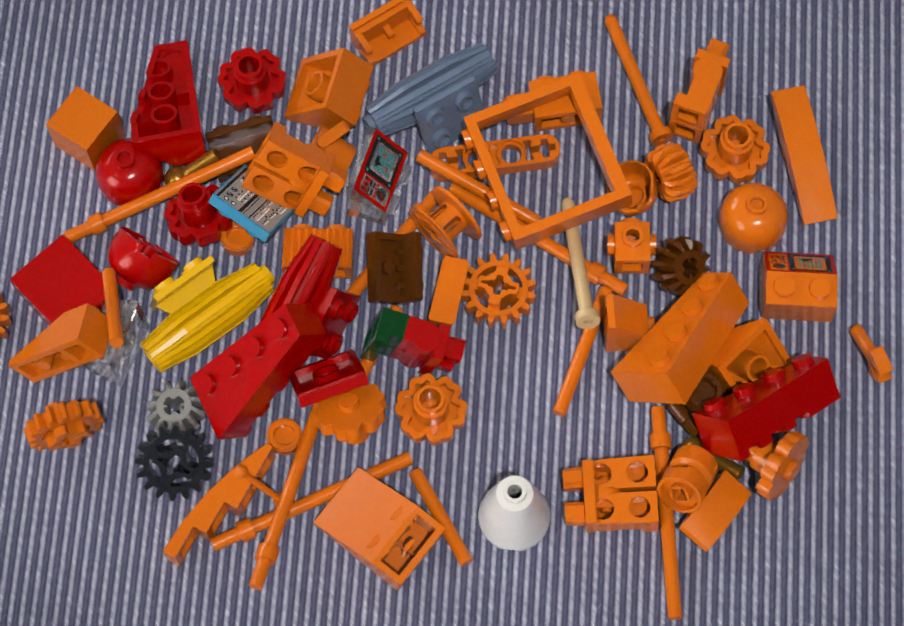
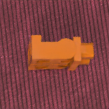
M711 38L706 50L698 48L694 59L689 91L687 95L677 92L673 102L669 122L673 135L700 144L716 105L717 95L722 96L731 62V59L726 58L730 48L728 43Z
M275 121L248 166L241 187L285 208L295 209L294 213L301 217H304L307 210L325 217L334 196L321 190L322 186L340 193L345 185L348 173L333 165L335 154L327 150L324 153L317 146L305 144L286 133L287 127Z
M654 455L609 458L595 461L593 459L582 460V467L562 470L563 491H583L584 502L564 503L565 525L585 526L586 532L643 529L644 532H658L659 514Z

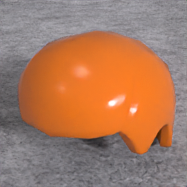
M630 160L619 163L632 193V205L619 209L616 212L633 217L648 211L658 197V181L655 175L645 163ZM607 183V192L609 193L611 190Z

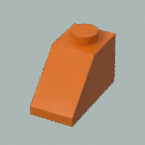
M606 294L603 314L605 352L630 351L655 325L654 316L648 317L646 304L615 294Z

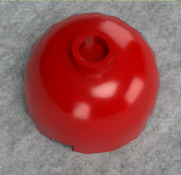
M122 138L108 144L97 159L96 181L101 192L114 205L121 206L162 187L164 184L165 171L162 161L135 149L132 138Z
M122 226L116 232L108 248V261L110 267L115 269L118 275L117 283L130 291H133L135 287L144 290L154 289L162 281L173 275L179 263L177 259L157 244L154 246L146 241V237L125 226Z

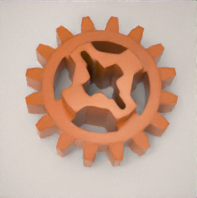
M491 253L490 262L485 263L479 257L477 259L478 268H468L467 276L469 278L465 280L461 301L468 302L465 305L467 314L476 312V323L487 319L488 328L492 329L495 322H500L502 328L506 329L507 320L512 319L518 325L520 323L519 313L524 315L530 314V306L528 304L535 303L536 294L532 291L536 290V281L529 280L531 277L530 268L521 270V259L518 258L512 264L509 262V254L505 253L502 260H497L495 254ZM509 274L513 276L519 283L513 282L512 279L509 277ZM497 288H503L500 294H494L493 292H496ZM478 299L484 300L488 307L482 305Z
M74 399L67 403L54 402L47 405L44 413H35L33 420L25 422L27 427H24L23 430L31 449L38 448V451H43L46 448H49L50 451L68 447L72 449L81 445L84 437L94 436L93 431L100 430V424H103L104 420L97 402L90 403V400L86 399L79 403L77 399Z

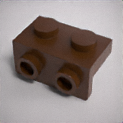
M378 231L366 233L368 302L406 305L422 301L424 282L422 278L423 248L421 245V233L415 231L406 234Z

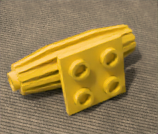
M210 255L202 260L198 256L183 267L184 271L181 273V277L174 281L170 276L154 288L155 292L152 294L153 298L150 307L153 311L160 309L169 315L140 343L144 354L158 372L161 373L198 355L244 322L274 291L271 284L275 282V278L265 265L259 267L252 263L215 281L213 270L214 258Z

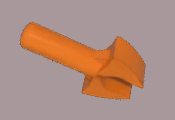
M854 325L850 329V334L868 360V373L878 383L892 379L893 377L890 372L893 371V368L883 346L876 348L862 325Z

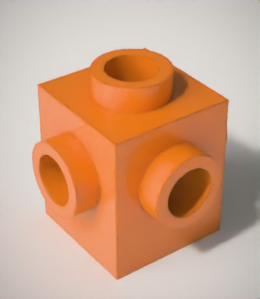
M626 218L621 222H615L613 234H607V255H614V274H649L651 255H656L657 253L655 249L657 248V235L650 234V222H642L637 218Z

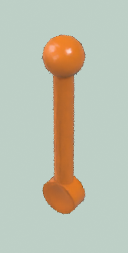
M237 465L234 468L236 478H244L271 497L274 505L277 506L281 493H276L249 474L246 466Z

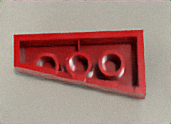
M312 303L282 305L190 377L218 440L247 437L253 429L251 425L256 418L262 417L270 407L268 403L278 391H283L290 382L288 378L296 368L302 367L325 338L327 333Z
M811 353L798 355L791 360L792 364L784 368L770 369L762 374V379L754 383L746 382L739 384L733 388V393L725 397H714L705 401L703 408L692 413L704 449L713 455L742 462L751 456L749 452L751 447L758 445V448H764L773 442L771 437L773 433L789 432L797 426L796 418H810L840 399L841 397L828 358L812 356Z

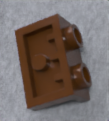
M256 115L249 117L245 122L232 126L220 125L205 134L209 150L216 148L221 154V159L249 146L252 147L256 154L271 129L273 121L271 115ZM251 161L217 176L219 183L227 181L242 166H249Z

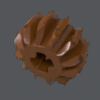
M680 236L676 239H665V248H655L659 257L658 260L651 261L653 266L657 267L652 277L660 281L659 287L662 290L672 292L673 295L682 296L702 273L712 270L708 265H705V262L711 255L702 251L704 244L692 240L690 237Z

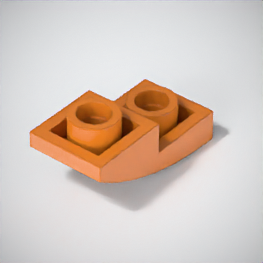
M724 470L717 475L711 484L699 509L688 513L678 529L706 552L734 520L752 492L727 470Z

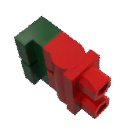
M382 307L368 327L360 358L374 362L381 354L398 359L408 368L419 367L418 373L420 374L431 373L434 369L450 373L455 363L459 364L462 360L466 341L449 336L451 326L441 323L437 327L429 321Z

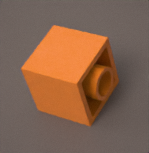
M78 86L75 87L46 123L54 145L93 171H96L97 159L105 147L125 135L118 111Z

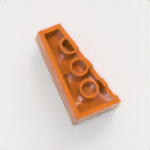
M732 272L702 273L610 371L629 402L687 403L749 304Z

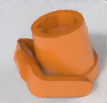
M342 120L331 129L321 125L311 144L320 148L324 153L327 150L335 154L333 165L347 172L357 151L355 146L343 139L351 130L345 120Z

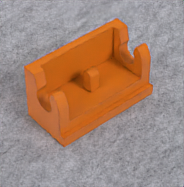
M391 0L349 25L351 42L364 60L370 65L375 66L426 36V30L421 24L424 20L411 0Z

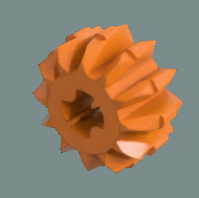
M670 142L665 145L664 143L648 152L645 164L650 168L658 181V193L662 200L671 203L687 198L689 194L694 193L698 184L695 178L697 172L693 168V162L688 157V152L683 151L680 144Z

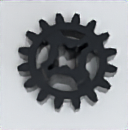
M178 421L174 422L172 430H168L165 424L162 423L159 426L158 435L151 430L147 432L146 437L150 443L141 441L139 443L138 449L144 454L136 455L135 463L143 465V467L137 471L136 475L138 478L147 477L144 488L147 490L155 486L157 488V498H160L164 492H168L170 501L175 500L177 493H181L185 500L189 499L191 488L197 492L202 490L203 486L200 479L203 481H209L211 473L204 468H211L214 465V459L206 457L212 452V446H202L201 443L205 435L201 433L196 437L193 436L192 425H189L183 431L180 430ZM177 439L175 443L166 446L161 444V442ZM189 446L195 450L199 463L191 458L188 451ZM174 455L179 456V463L175 467H171L169 461ZM151 460L152 463L158 465V468L161 473L160 477H158L151 466ZM182 477L188 479L181 483H172L173 480Z

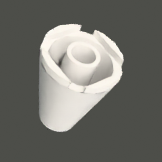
M509 476L492 487L483 497L478 511L479 526L485 538L495 547L524 551L535 546L545 536L550 523V508L545 496L528 480L521 476Z

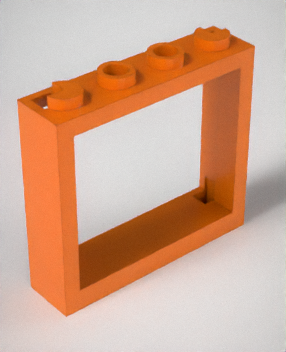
M579 72L463 117L465 129L460 132L467 150L474 148L478 160L473 161L480 181L487 180L491 189L486 192L487 199L493 211L499 209L503 221L498 223L501 233L506 242L512 240L515 250L632 205V193ZM570 95L611 192L520 228L480 129Z

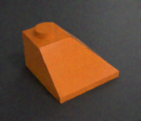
M761 318L734 327L706 373L715 376L722 385V393L724 396L733 393L735 386L746 382L754 383L763 378L762 374L773 368H784L792 364V359L768 320Z

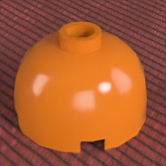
M744 183L734 188L723 200L718 215V225L725 242L734 249L748 254H754L767 248L768 250L774 248L783 238L788 222L786 203L781 195L770 186L760 183Z

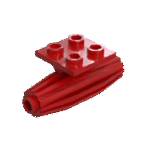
M310 234L286 267L260 322L284 304L312 303L327 335L310 356L326 359L335 355L341 348L343 343L342 334L347 324H350L357 316L359 311L358 302L361 297L357 294L331 287L343 249L313 234Z

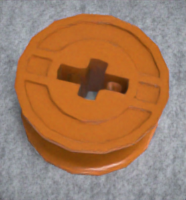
M435 186L432 192L439 206L429 215L418 207H411L409 210L410 217L423 237L443 256L458 258L459 255L452 240L461 232L472 239L479 240L482 236L481 229L475 218L458 198L445 188Z

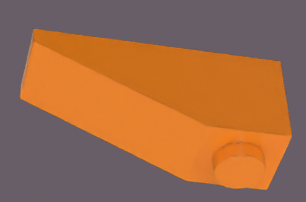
M88 303L64 312L11 358L8 366L33 383L104 357L109 340L106 315L100 309Z

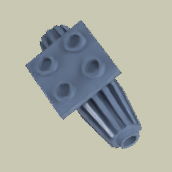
M483 43L443 56L396 82L365 107L366 115L362 117V120L371 135L374 134L375 129L388 136L418 125L426 151L431 154L434 150L447 147L462 137L460 131L465 129L463 117L484 109L478 88L498 73L496 62Z

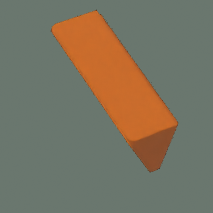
M450 256L443 257L428 316V321L437 327L441 323L453 326L456 321L469 268L468 260Z

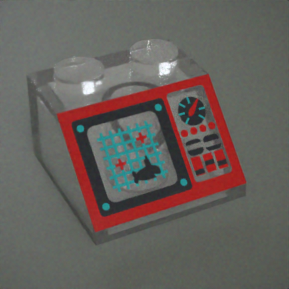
M371 126L368 128L346 186V213L356 214L360 218L386 225L389 215H396L401 196H398L397 192L400 185H407L412 166L407 165V151L378 129Z

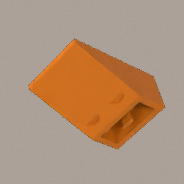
M359 467L313 522L315 526L397 591L446 530L443 525L419 506Z

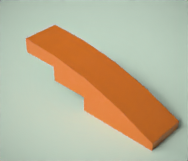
M805 85L770 92L783 159L786 158L792 192L795 191L801 225L837 219L838 216L825 156Z
M266 443L237 465L246 466L248 473L262 482L276 458L274 448ZM234 468L230 470L204 495L178 527L163 550L167 560L180 567L198 536L211 542L210 538L215 536L228 511L240 518L242 517L258 488L244 478H236Z

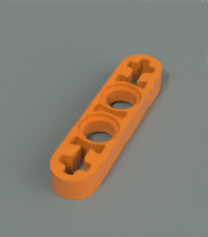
M549 134L485 142L498 175L548 169L556 165L560 159L559 141ZM464 144L441 147L431 153L439 159H446L448 164L467 175L479 178L475 167L471 166L468 162L469 157L475 154L474 148L467 150ZM541 146H547L548 151H550L548 157H543L542 152H540ZM525 147H530L531 160H526L527 150ZM507 149H515L521 154V158L517 162L508 163L502 158V154ZM458 156H462L464 169H459ZM429 169L431 176L435 180L439 182H451L445 177Z

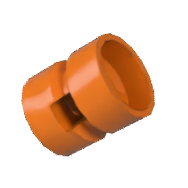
M685 445L677 449L658 483L657 494L660 500L668 508L680 513H692L699 509L718 473V463L715 457L708 450L700 446Z

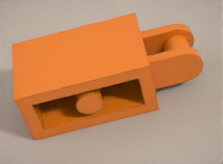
M579 70L569 73L567 76L577 72L580 73L601 121L603 106L596 72ZM541 76L534 81H528V92L567 76L554 78L552 76ZM524 93L509 95L505 97L503 101L509 100ZM570 95L506 119L507 123L511 125L533 122L535 132L582 125Z

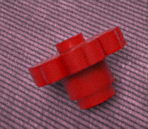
M251 47L234 51L231 54V62L223 63L220 66V74L217 78L219 88L223 90L225 103L232 106L238 112L249 108L253 114H259L263 110L272 109L274 99L284 96L287 84L286 73L281 70L279 57L273 55L267 49L256 53Z
M189 183L180 189L178 198L167 202L164 218L174 240L179 241L182 245H189L195 241L198 246L202 247L219 241L221 231H227L232 228L233 220L222 216L218 209L208 203L212 194L219 189L217 185L213 184L205 188L199 183Z

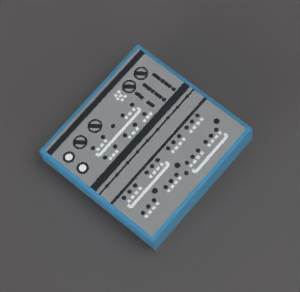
M244 165L212 194L208 203L218 209L222 216L232 219L246 229L249 235L266 242L294 214L295 209L285 208L242 188L241 185L248 168L247 165Z

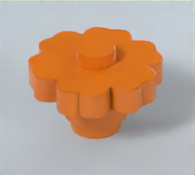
M735 115L716 119L714 129L704 131L699 152L701 156L706 158L705 169L712 173L716 179L723 180L729 177L735 184L753 180L756 170H762L766 167L771 148L770 144L764 141V128L757 125L753 119H746L741 122Z
M430 373L410 379L409 390H402L398 393L395 405V414L397 418L402 420V433L409 436L415 443H420L427 439L433 446L451 441L454 437V429L464 427L468 411L467 403L461 399V387L453 383L447 376L436 380Z
M369 384L317 402V409L313 414L316 426L323 435L335 434L338 441H345L348 444L355 445L368 439L370 433L378 430L379 425L385 421L384 409L387 405L385 396L380 391L378 385Z
M796 430L793 433L789 431L779 442L772 439L773 442L764 448H758L757 445L749 449L751 456L745 461L749 462L750 468L759 472L761 477L756 486L757 493L769 501L773 498L778 499L786 491L790 482L797 476L805 459L804 453L809 446L808 437Z

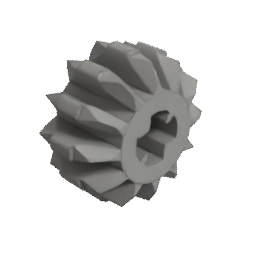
M179 380L176 387L172 388L171 384L165 381L164 388L166 391L162 393L159 390L153 389L152 395L156 401L146 402V408L151 412L147 416V421L149 425H155L154 431L157 435L159 434L160 424L164 423L168 430H172L175 421L179 422L180 430L185 431L189 425H192L194 431L200 432L201 427L197 421L206 419L207 414L205 410L201 409L203 406L193 385L186 389L184 381ZM172 408H175L177 410L182 408L183 410L180 414H178L175 411L172 413L170 412Z

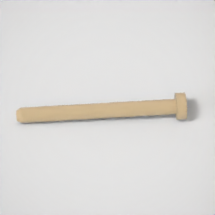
M564 198L561 203L562 211L575 206L571 198ZM579 226L565 231L579 310L575 313L576 326L581 329H592L598 326L601 320L599 311L593 308Z

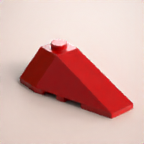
M188 40L155 45L146 70L147 79L144 88L140 89L138 94L139 103L137 109L132 112L130 118L133 146L135 149L173 166L188 164L206 153Z

